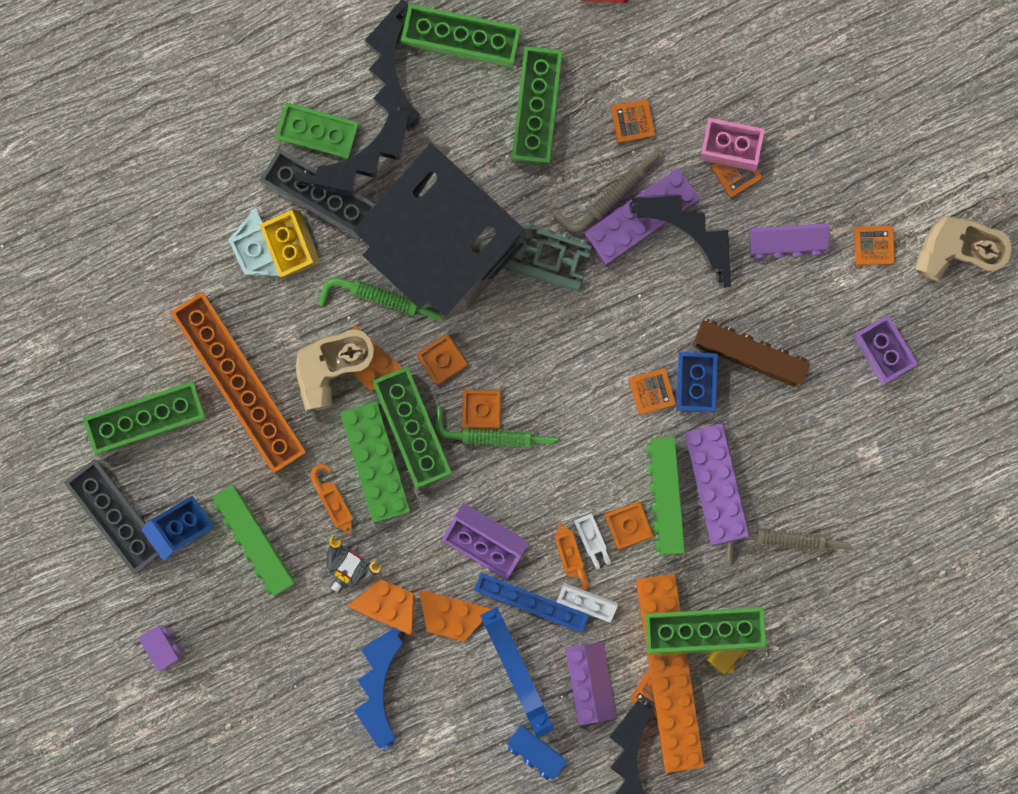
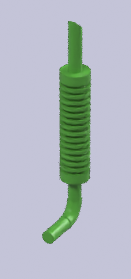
M338 277L329 279L323 286L317 304L325 307L331 288L333 286H341L350 289L351 295H358L361 299H369L373 303L376 301V304H383L384 307L387 305V308L390 306V309H398L397 311L401 310L402 313L405 311V314L408 312V315L413 317L415 313H419L444 322L439 312L428 308L419 309L410 299L405 298V295H398L397 292L394 294V291L383 290L382 287L379 289V286L376 288V285H369L368 282L365 284V281L362 282L359 279H355L354 283Z
M436 406L435 430L438 435L448 440H463V445H469V443L470 445L473 443L476 445L477 443L479 446L480 444L482 446L484 444L486 446L488 444L495 446L496 444L498 447L499 445L501 447L503 445L505 447L513 445V447L516 446L517 448L518 446L520 448L522 446L530 448V443L554 445L561 438L531 436V431L523 433V431L519 432V430L517 432L515 430L513 432L512 430L504 432V430L500 431V429L498 431L496 429L494 431L492 429L490 431L489 429L486 431L483 429L482 431L481 428L479 430L477 428L475 430L473 428L471 430L463 428V432H449L443 427L444 407Z

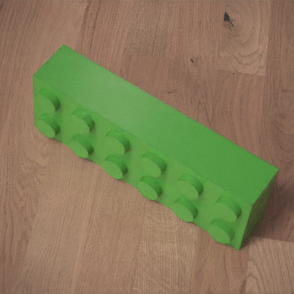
M409 4L401 42L403 46L513 68L521 26Z
M524 46L511 163L549 167L562 50Z
M408 366L373 380V385L415 487H421L452 474Z
M193 381L83 418L93 452L97 456L207 420L196 383Z
M377 401L340 412L373 523L376 524L411 513Z
M675 436L651 438L646 445L647 456H651V462L648 464V473L653 478V482L650 483V494H654V501L651 502L652 514L656 513V520L653 521V531L658 536V540L654 541L655 552H659V556L683 554L685 551Z
M231 485L213 496V506L218 513H223L225 517L222 519L228 529L234 531L233 538L238 545L244 547L245 551L243 554L248 562L254 563L255 568L253 570L258 578H263L266 584L263 586L267 593L277 597L295 586L296 582L237 487Z
M763 607L645 614L647 653L649 655L767 649L765 612Z

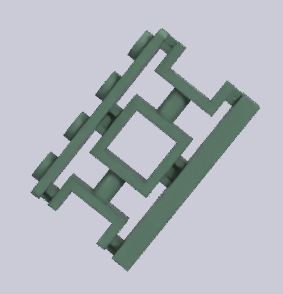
M527 222L520 224L521 226H535ZM542 228L535 235L546 238L548 241L540 239L538 248L526 244L521 249L520 254L516 255L505 267L506 270L578 292L583 276L574 273L579 256L589 259L592 246L585 240L579 239L577 242L571 240L569 235L560 234L558 236L552 234V230ZM559 243L584 250L585 252L577 250L574 260L564 257L566 246ZM543 245L561 250L556 267L538 262ZM524 253L535 255L533 266L539 267V269L514 262V260L522 262ZM564 264L572 267L569 277L576 280L574 281L550 272L558 273L560 265Z

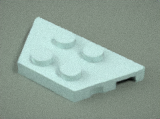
M255 208L247 219L242 222L239 229L230 237L229 243L245 275L279 276L259 226L262 224L261 218Z

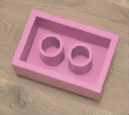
M708 118L700 160L756 171L765 129Z

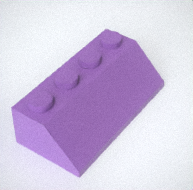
M829 223L752 228L749 232L750 256H755V259H765L766 255H774V258L786 257L785 254L801 257L805 256L804 253H812L813 256L824 255V252L828 250Z
M465 503L462 504L441 540L508 580L530 543Z
M603 642L565 648L578 725L615 719L616 712Z

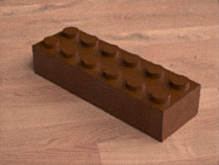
M707 319V321L702 320L692 346L709 353L718 354L721 358L797 389L802 386L810 367V363L807 362L806 358L798 355L796 357L790 356L789 351L782 348L778 350L773 349L771 344L765 341L756 342L753 340L754 337L743 333V335H739L731 327L717 326L718 323L711 319Z

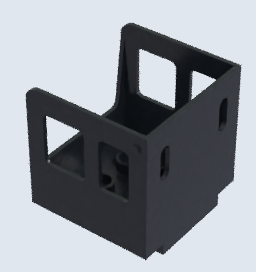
M430 143L353 231L370 246L362 256L419 309L435 307L446 317L464 313L539 229L536 226H521L447 157L451 151L449 146ZM435 173L437 176V180L435 181V183L427 190V192L421 198H418V196L420 195L428 181ZM489 226L495 228V236L479 253L473 252L471 246L481 233Z

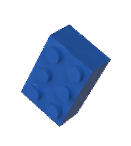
M678 353L676 412L714 413L716 411L718 354Z
M192 495L151 519L141 530L164 561L205 537L215 526Z
M521 724L507 741L509 746L507 750L515 756L518 754L523 756V762L531 768L536 766L540 770L538 773L546 780L549 778L554 780L567 763V759Z

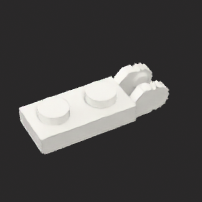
M592 513L574 520L595 569H600L599 561L595 557V554L600 551L607 565L611 564L606 552L607 548Z

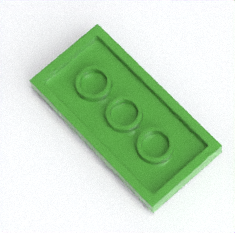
M285 102L275 139L343 159H349L359 122Z

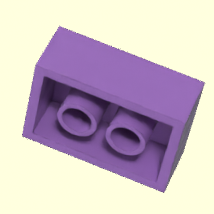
M889 315L852 336L881 385L918 365Z
M158 625L138 637L157 671H166L185 659V650L180 643L176 644L173 639L176 637L173 630L163 625Z

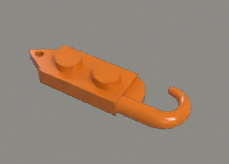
M324 464L316 465L310 474L311 482L336 529L340 528L351 535L352 520L354 519L337 487L330 482L321 484L317 476L318 471L321 469H325L329 473L332 470Z
M559 521L554 538L565 573L570 577H579L582 585L581 589L587 591L589 582L573 530L568 529Z

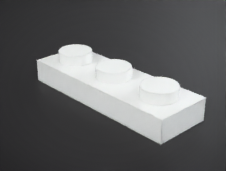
M566 583L563 584L557 598V602L609 623H611L618 606L616 602Z

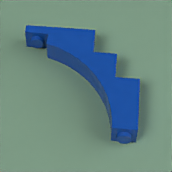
M498 607L481 614L480 617L536 737L538 738L555 730Z
M392 628L361 649L373 670L359 678L358 682L370 700L354 710L379 749L383 747L385 750L394 745L393 740L396 739L385 711V679L394 656L403 645V641L398 634H406L395 628Z

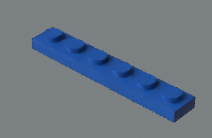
M483 573L480 574L474 589L478 593L582 633L589 616Z

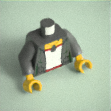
M335 534L332 535L327 552V568L330 570L329 574L336 578L330 586L331 589L340 593L345 584L352 588L354 586L360 587L370 582L377 572L384 567V564L380 567L376 566L378 559L371 563L341 544L343 537L336 541L334 539Z

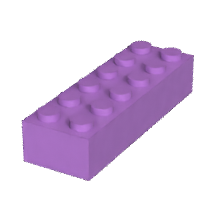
M676 168L636 196L679 194L682 200V212H685L700 200V197L679 168ZM630 200L586 231L584 238L589 242V245L592 246V249L606 267L664 227L668 222L652 218L633 217L629 209V204L632 202Z
M721 423L685 432L711 545L718 546L751 538L725 426Z

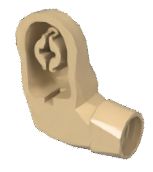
M944 216L932 226L914 270L927 278L940 281L950 265L949 261L954 259L961 262H969L986 271H996L1005 266L1010 259L1012 251L1010 239L1004 232L989 228L976 221Z
M353 329L340 334L326 336L299 349L296 359V374L305 411L332 407V387H330L332 378L341 377L348 372L362 371L370 365L374 357V345L363 331Z

